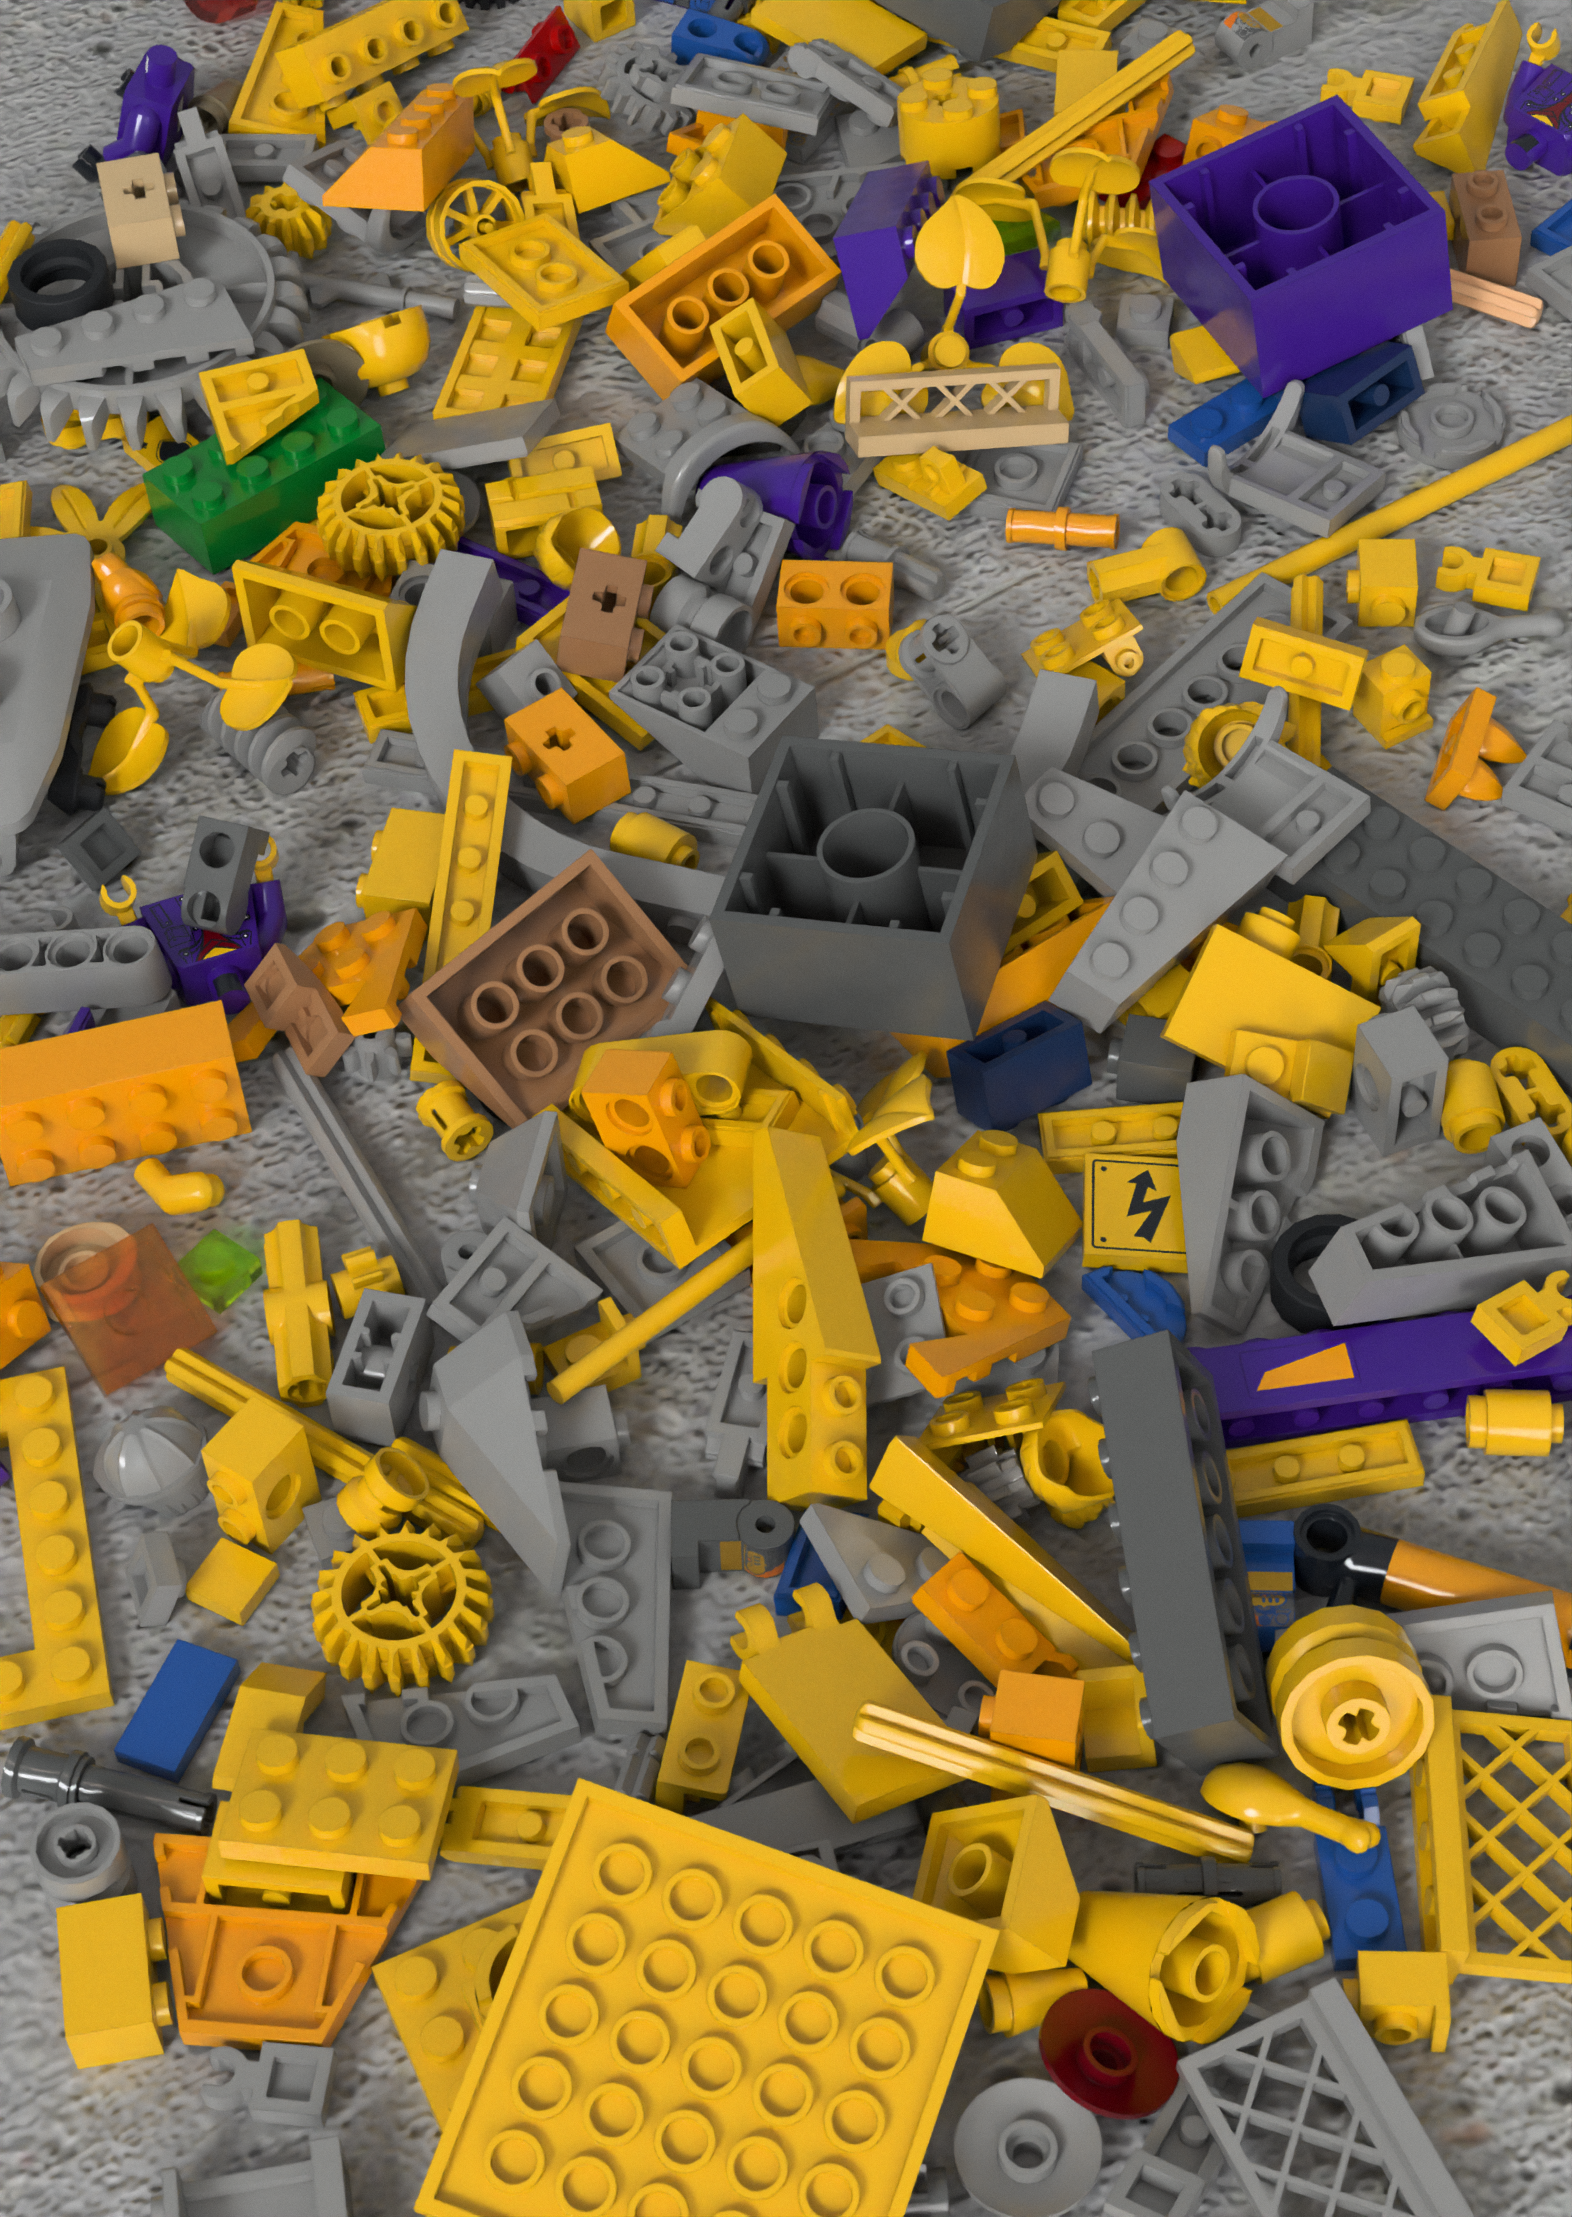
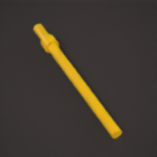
M831 1175L837 1198L840 1200L846 1195L845 1187L836 1176ZM753 1232L546 1384V1389L551 1398L560 1405L564 1404L752 1265Z

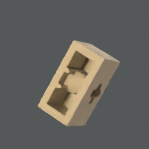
M159 153L96 163L117 270L180 259L176 237L186 236L174 174L173 172L163 174Z

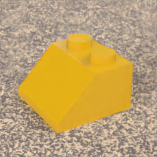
M977 1130L935 1172L922 1241L1042 1279L1081 1236L1082 1220L1037 1148L1018 1143V1139L1008 1132L1000 1130H985L982 1132Z

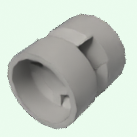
M680 574L672 578L657 596L649 621L665 633L675 624H678L744 654L753 636L755 613L751 606L726 594H716L711 591L708 585L690 576Z
M89 1802L69 1803L53 1809L38 1822L30 1837L29 1855L52 1914L56 1918L57 1907L137 1893L138 1879L117 1821L105 1808Z

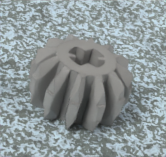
M1432 966L1422 969L1412 968L1398 973V977L1387 980L1385 986L1380 988L1378 998L1381 1010L1379 1014L1393 1013L1414 1005L1448 1056L1449 1062L1460 1059L1462 1055L1467 1053L1468 1041L1466 1036L1469 1034V1027L1464 1020L1463 1013L1465 1009L1459 1003L1458 990L1450 987L1449 979L1442 971L1438 972Z

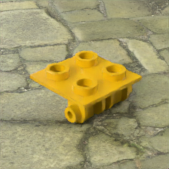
M1119 598L1112 602L1107 599L1101 600L1084 609L1079 615L1081 620L1062 631L1059 628H1053L1038 635L1031 641V648L1021 654L1036 677L1040 669L1066 674L1100 654L1117 675L1129 677L1136 674L1144 662L1143 653L1133 636L1143 630V627Z
M1031 1378L1009 1385L1005 1389L1006 1393L983 1398L981 1392L977 1390L954 1394L943 1400V1406L939 1407L933 1418L929 1421L919 1440L930 1450L959 1444L964 1446V1451L956 1460L959 1463L967 1462L966 1457L992 1445H995L997 1449L1001 1447L1005 1449V1435L1010 1448L1020 1449L1026 1431L1044 1428L1067 1388L1064 1381L1045 1385L1042 1378Z

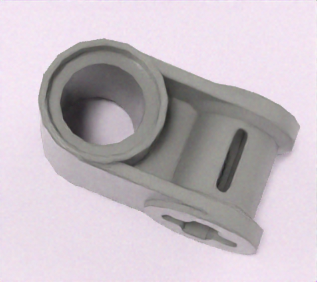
M936 615L927 620L921 627V630H915L908 634L900 643L898 655L904 671L913 678L933 703L938 715L953 728L966 729L1006 693L1007 685L1000 670L987 659L968 635L964 626L954 617ZM946 633H950L951 637L945 642L940 639ZM923 653L927 657L920 663L915 660Z

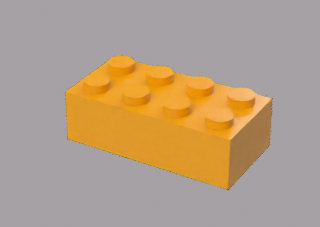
M774 193L614 302L605 333L659 397L665 400L676 387L691 382L695 378L710 385L726 374L709 326L753 297L786 332L821 307L822 299L832 290H835L841 270Z
M222 1000L0 1049V1157L10 1187L29 1182H41L51 1177L82 1170L103 1168L113 1163L144 1156L161 1155L171 1150L211 1141H223L233 1136L252 1132Z

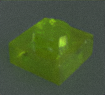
M216 1229L208 1233L171 1268L173 1280L177 1286L219 1314L263 1274L260 1258Z

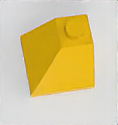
M579 126L566 130L562 133V139L546 145L544 162H551L555 189H566L567 193H572L574 209L578 214L671 181L667 170L633 149L589 126Z
M1040 1794L932 1813L912 1899L999 1930L1000 1933L987 1969L1018 1974L1066 1967L1080 1896L1048 1800Z

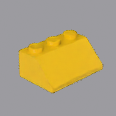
M243 560L235 561L231 568L247 648L260 643L276 644L290 652L295 657L297 663L398 692L405 681L407 646L411 624L418 606L272 564Z

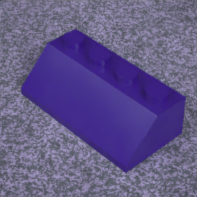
M928 160L868 172L833 237L858 340L869 339L901 290L915 264V241L919 231L925 222L945 204L941 179L939 176H932Z

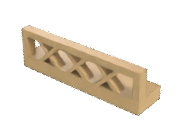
M1057 363L846 376L845 440L858 458L925 453L932 446H936L943 452L1068 443L1069 422L1058 410L1061 368ZM1045 380L1043 405L1021 406L1012 397L1027 381ZM1001 382H1009L1004 388H1002L998 384ZM989 383L998 392L983 409L970 410L960 401L975 384ZM957 385L952 391L946 387ZM925 387H937L946 396L928 413H917L907 404ZM894 389H904L899 395L894 391ZM884 390L893 399L879 416L860 417L861 392ZM1006 402L1012 406L1001 408ZM954 405L960 409L958 411H950ZM903 408L908 414L898 413Z

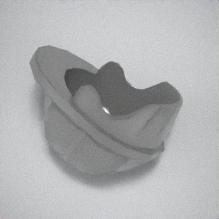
M169 1406L134 1410L129 1416L113 1427L111 1436L101 1445L93 1460V1477L106 1494L119 1502L133 1506L140 1505L170 1516L184 1514L198 1506L207 1497V1493L210 1492L207 1486L209 1479L201 1454V1450L209 1442L207 1430L194 1417L182 1415Z

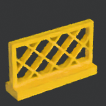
M1431 1694L1434 1703L1435 1728L1425 1753L1409 1768L1421 1952H1447L1449 1985L1453 1984L1458 1974L1572 1984V1961L1560 1960L1540 1941L1558 1923L1572 1934V1896L1564 1903L1535 1876L1553 1858L1572 1875V1851L1567 1847L1572 1842V1721L1452 1709L1451 1696ZM1460 1733L1483 1735L1502 1753L1483 1769L1461 1748ZM1534 1740L1563 1743L1565 1765L1553 1776L1524 1750ZM1510 1761L1539 1787L1522 1803L1517 1801L1493 1778ZM1464 1775L1470 1780L1465 1786ZM1565 1779L1567 1780V1789L1561 1784ZM1478 1789L1507 1814L1489 1832L1466 1811L1465 1800ZM1547 1795L1570 1816L1571 1828L1559 1838L1529 1812ZM1514 1824L1522 1828L1545 1850L1527 1867L1498 1841ZM1468 1837L1475 1843L1470 1849ZM1483 1852L1513 1879L1495 1896L1471 1875L1470 1863ZM1521 1887L1550 1914L1533 1932L1502 1905ZM1473 1901L1480 1907L1475 1914ZM1488 1916L1518 1943L1509 1954L1477 1952L1475 1928ZM1527 1952L1531 1957L1523 1955Z

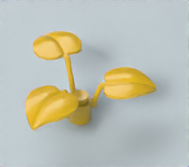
M530 58L510 59L496 63L492 67L473 68L460 73L452 82L454 93L463 98L490 91L501 135L492 140L493 149L489 150L474 129L475 147L484 158L487 170H494L497 182L506 186L512 193L528 189L527 177H530V163H534L533 159L538 157L535 147L536 127L544 126V120L548 114L560 108H575L581 110L587 117H599L608 120L611 118L608 101L601 98L600 90L587 86L577 87L543 98L538 103V107L528 110L523 115L526 124V140H522L519 132L511 133L499 88L514 86L535 76L537 66L535 61ZM398 113V114L392 116L391 118H389V119L386 121V123L384 124L383 130H384L400 113Z
M1085 147L1066 148L1055 154L1050 164V176L1053 181L1063 186L1079 187L1081 189L1072 238L1058 240L1056 247H1053L1051 250H1049L1038 201L1033 198H1025L1026 191L1022 186L1002 179L977 177L960 183L950 195V197L960 195L971 200L982 208L991 220L1025 222L1032 220L1041 255L1039 269L1047 271L1044 293L1052 300L1063 303L1083 301L1087 295L1088 280L1094 278L1097 262L1118 270L1147 275L1169 286L1163 278L1155 230L1140 227H1123L1115 231L1113 236L1101 234L1092 241L1090 253L1087 251V244L1081 240L1091 190L1103 194L1116 195L1130 192L1138 186L1141 175L1140 168L1133 161L1123 156L1104 154L1098 150Z
M960 195L951 196L925 222L915 241L914 261L917 270L924 280L938 289H949L956 286L953 302L946 321L942 325V332L924 345L920 354V362L912 366L910 356L905 347L895 341L873 343L860 351L846 368L838 385L833 409V418L836 423L845 425L846 376L996 367L990 363L969 360L970 350L968 343L960 334L954 332V325L966 295V286L978 290L990 288L998 280L1004 265V246L996 225L988 214L971 200ZM1034 342L1018 343L1006 349L1000 357L998 367L1057 363L1061 368L1058 410L1069 422L1073 418L1075 410L1068 375L1060 358L1048 347ZM1045 380L1027 381L1012 397L1021 406L1043 405ZM1001 382L998 384L1002 388H1004L1009 382ZM989 383L985 384L981 392L983 407L998 394ZM922 388L907 403L917 413H924L929 398L928 388ZM894 389L898 395L904 390ZM884 390L861 392L860 417L879 416L893 399ZM1006 402L1001 408L1012 406ZM902 408L898 414L908 413Z
M177 569L165 605V628L160 636H157L136 620L124 622L113 632L107 647L108 656L129 671L124 681L134 688L145 710L141 707H131L118 713L106 726L96 745L88 775L104 779L107 784L105 796L125 793L143 784L157 770L166 753L169 733L167 729L156 723L160 711L146 689L144 682H163L170 677L175 667L220 689L227 690L220 703V715L226 725L238 731L252 730L268 721L289 694L292 688V680L297 676L298 664L290 652L276 644L260 643L243 650L233 664L231 679L220 677L188 661V659H195L197 657L198 649L207 648L218 640L230 617V596L225 589L215 582L197 577L183 569Z
M923 1050L904 1062L897 1070L877 1082L857 1105L856 1111L861 1115L865 1126L851 1139L846 1151L851 1156H854L877 1143L885 1154L868 1173V1178L874 1183L872 1188L870 1189L830 1169L831 1175L836 1176L843 1183L845 1190L862 1197L873 1209L884 1202L906 1226L914 1224L927 1214L934 1182L905 1152L895 1135L902 1130L935 1119L930 1101L932 1083L925 1074L921 1075L927 1059V1054Z

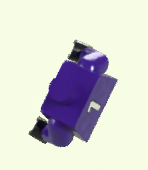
M155 45L150 47L144 54L136 71L130 68L127 69L120 78L123 83L114 90V93L123 99L117 140L104 146L103 155L89 144L78 155V159L72 164V167L88 182L94 183L99 179L96 163L123 159L138 150L145 151L148 154L159 153V157L166 167L173 154V150H175L174 143L179 142L183 135L177 113L187 110L189 102L194 97L195 67L191 63L177 57L176 51L169 46Z

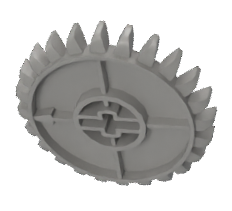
M179 199L186 236L176 237L180 259L118 270L104 205L90 208L88 212L73 218L70 216L51 223L52 227L40 235L33 234L35 241L32 247L45 241L57 239L82 240L96 246L107 260L115 296L113 306L136 299L145 294H152L186 283L195 278H202L217 273L253 338L255 354L236 357L235 349L209 352L210 361L187 364L186 356L154 360L155 369L133 372V368L123 366L107 367L103 377L34 387L17 354L14 337L33 331L27 329L17 318L10 290H8L0 305V399L7 393L12 421L17 427L23 424L40 402L42 421L47 441L50 442L57 440L74 409L79 411L88 450L97 449L109 414H120L123 430L132 450H141L146 431L147 411H149L150 415L160 413L164 424L176 442H185L187 438V417L184 404L195 399L205 414L211 419L200 387L199 372L284 353L283 345L292 348L305 342L300 322L310 324V313L303 277L299 267L294 260L288 258L285 246L277 237L261 233L259 223L245 217H236L232 220L228 218L226 208L216 205H204L200 208L188 205V200ZM74 279L56 281L42 287L37 293L42 295L64 294L81 287L86 281Z

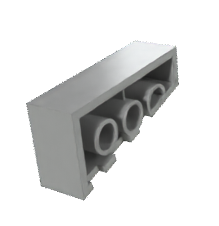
M1184 790L1066 970L1048 1001L1101 1034L1154 987L1160 978L1187 958L1207 938L1213 925L1219 924L1223 926L1234 916L1238 909L1266 888L1288 855L1195 795Z
M1529 1149L1512 1155L1509 1161L1501 1166L1493 1168L1491 1165L1472 1172L1465 1181L1448 1188L1445 1184L1426 1191L1421 1199L1405 1205L1400 1202L1340 1227L1308 1273L1333 1326L1474 1308L1523 1280L1536 1292H1539L1546 1278L1551 1273L1559 1270H1565L1568 1273L1572 1268V1232Z

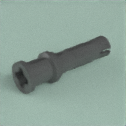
M19 1736L13 1743L5 1761L1 1787L5 1797L16 1799L22 1794L57 1802V1807L69 1803L89 1802L105 1808L110 1813L192 1833L196 1836H207L210 1826L204 1824V1820L213 1823L217 1809V1796L215 1793H204L98 1766L95 1763V1759L88 1752L74 1750L69 1755L37 1747L34 1739L26 1736Z

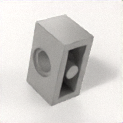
M1414 1005L1393 1013L1378 1014L1367 1022L1357 1025L1349 1104L1382 1157L1439 1138L1449 1058Z

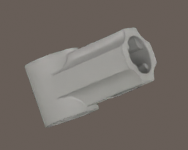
M832 290L822 299L821 307L815 315L816 331L854 349L857 354L873 343L895 341L904 346L909 356H911L925 341L924 329L918 319L912 313L902 308H894L889 313L884 314L869 339L858 340L848 296L836 290Z

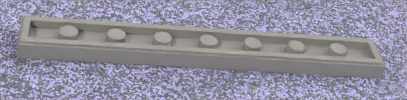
M381 729L362 769L365 783L436 795L428 780L414 734ZM472 745L475 752L505 756L504 750ZM511 767L508 797L524 811L566 818L557 807L552 810L545 805L537 792L535 782L527 773L519 776ZM628 772L631 793L581 821L615 827L621 817L628 812H635L637 814L648 812L694 835L697 841L737 848L759 794Z

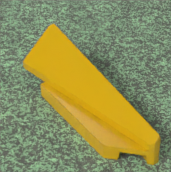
M1501 0L1496 4V9L1488 23L1475 27L1471 23H1466L1453 32L1418 102V107L1424 120L1431 121L1413 144L1416 155L1455 173H1469L1486 169L1522 38L1521 27L1509 0Z
M896 1435L892 1439L869 1485L872 1491L924 1525L925 1528L921 1533L950 1560L961 1552L1057 1649L1055 1652L1071 1655L1079 1664L1080 1669L1135 1665L1129 1648V1633L1132 1631L981 1490L972 1482H964L916 1436Z

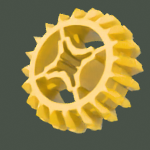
M400 451L394 458L383 459L377 453L375 461L365 463L356 459L353 470L338 469L337 479L325 482V492L322 496L318 497V521L316 522L318 535L323 541L324 549L328 553L329 559L337 560L343 572L355 569L360 579H364L372 573L377 574L383 583L389 575L401 576L402 572L407 570L409 559L417 561L418 564L424 566L428 563L435 564L440 549L457 551L459 538L464 536L463 495H460V490L454 481L452 473H444L439 462L426 464L421 454L406 460Z
M408 1520L403 1525L401 1532L389 1534V1531L380 1523L376 1533L377 1538L366 1541L357 1534H354L352 1542L353 1552L333 1551V1558L331 1559L333 1569L319 1571V1578L317 1580L319 1591L312 1594L311 1608L315 1621L312 1623L316 1641L320 1642L324 1658L330 1663L331 1667L339 1665L341 1675L346 1678L348 1684L362 1677L364 1687L371 1694L387 1682L390 1684L391 1691L398 1698L402 1694V1689L408 1683L416 1682L417 1687H428L429 1689L430 1678L437 1675L452 1683L455 1675L454 1663L473 1667V1661L476 1657L474 1646L487 1645L489 1637L488 1624L493 1622L495 1615L493 1599L490 1596L493 1593L491 1579L486 1574V1571L483 1570L481 1559L476 1554L475 1549L465 1551L464 1542L460 1540L457 1533L442 1540L441 1531L437 1529L434 1523L422 1534H416L415 1527ZM375 1588L373 1594H372L371 1596H369L366 1600H364V1601H362V1602L360 1603V1601H361L371 1590H373V1589ZM453 1602L451 1609L442 1621L431 1628L433 1621L445 1613L444 1607ZM360 1603L361 1609L354 1613L357 1605Z

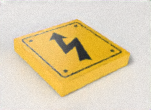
M1085 1153L1083 1163L1082 1267L1101 1268L1112 1266L1113 1269L1143 1271L1146 1269L1153 1272L1188 1274L1178 1159Z

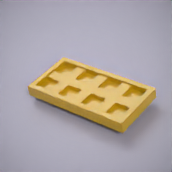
M476 306L432 412L433 420L553 399L585 315L539 332L515 309Z

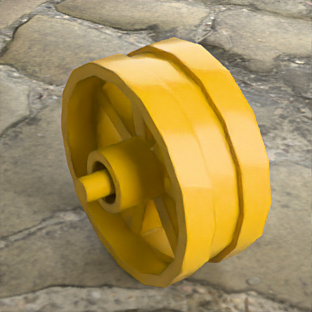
M480 178L456 179L447 184L429 206L426 216L427 238L433 252L446 265L461 271L474 273L451 252L450 246L466 237L467 240L524 221L525 215L518 198L506 186ZM473 187H483L491 191V194L479 211ZM462 192L466 211L459 213L449 208V206ZM500 202L505 212L506 220L495 221L490 215ZM447 216L455 220L454 226L456 231L445 237V218Z

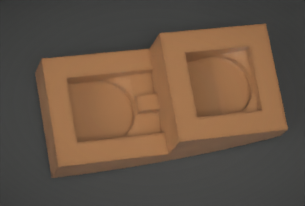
M275 943L244 984L264 1027L285 1032L306 1075L325 1078L357 1037H353L341 1019L344 1012L330 992L307 965L285 944Z

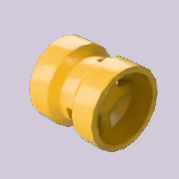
M392 1447L380 1448L364 1466V1476L353 1477L337 1494L336 1504L341 1516L353 1530L373 1540L377 1538L376 1533L380 1523L391 1534L402 1521V1512L414 1510L429 1493V1481L420 1465L408 1454Z

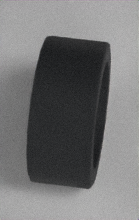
M57 239L37 244L18 256L13 261L7 274L16 316L27 329L32 331L86 315L91 311L111 307L115 301L106 257L96 246L82 240ZM67 279L86 281L81 287L64 294L42 295L37 293L42 287L56 281Z
M1341 1214L1314 1215L1295 1222L1279 1236L1271 1255L1269 1279L1271 1302L1281 1319L1300 1333L1307 1334L1318 1329H1331L1335 1331L1364 1327L1379 1321L1333 1326L1320 1296L1309 1292L1298 1284L1293 1275L1294 1269L1300 1263L1320 1256L1340 1227L1358 1219Z

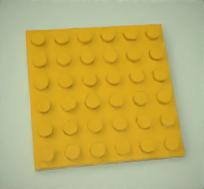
M578 1778L417 2197L414 2211L427 2217H904L1000 1931Z

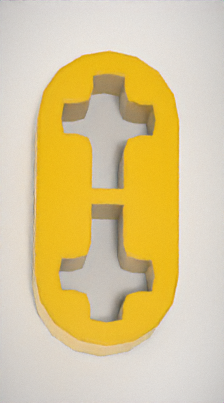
M1509 1047L1497 1052L1491 1059L1490 1068L1494 1076L1507 1124L1510 1128L1531 1121L1535 1119L1537 1111L1561 1150L1563 1138L1568 1128L1572 1125V1104L1546 1063L1536 1052L1523 1047ZM1511 1073H1513V1075H1514V1076L1506 1077V1074H1511ZM1527 1078L1525 1090L1519 1080ZM1556 1123V1126H1555V1127H1549V1126L1547 1125V1124Z

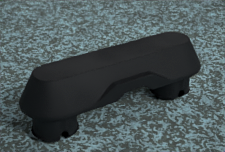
M90 682L78 686L63 758L50 784L47 800L70 816L72 813H75L76 808L94 812L101 809L106 793L107 784L102 777L83 774V768H81L84 746L82 737L87 725L106 728L115 717L117 701L113 695L94 692V687L91 686Z

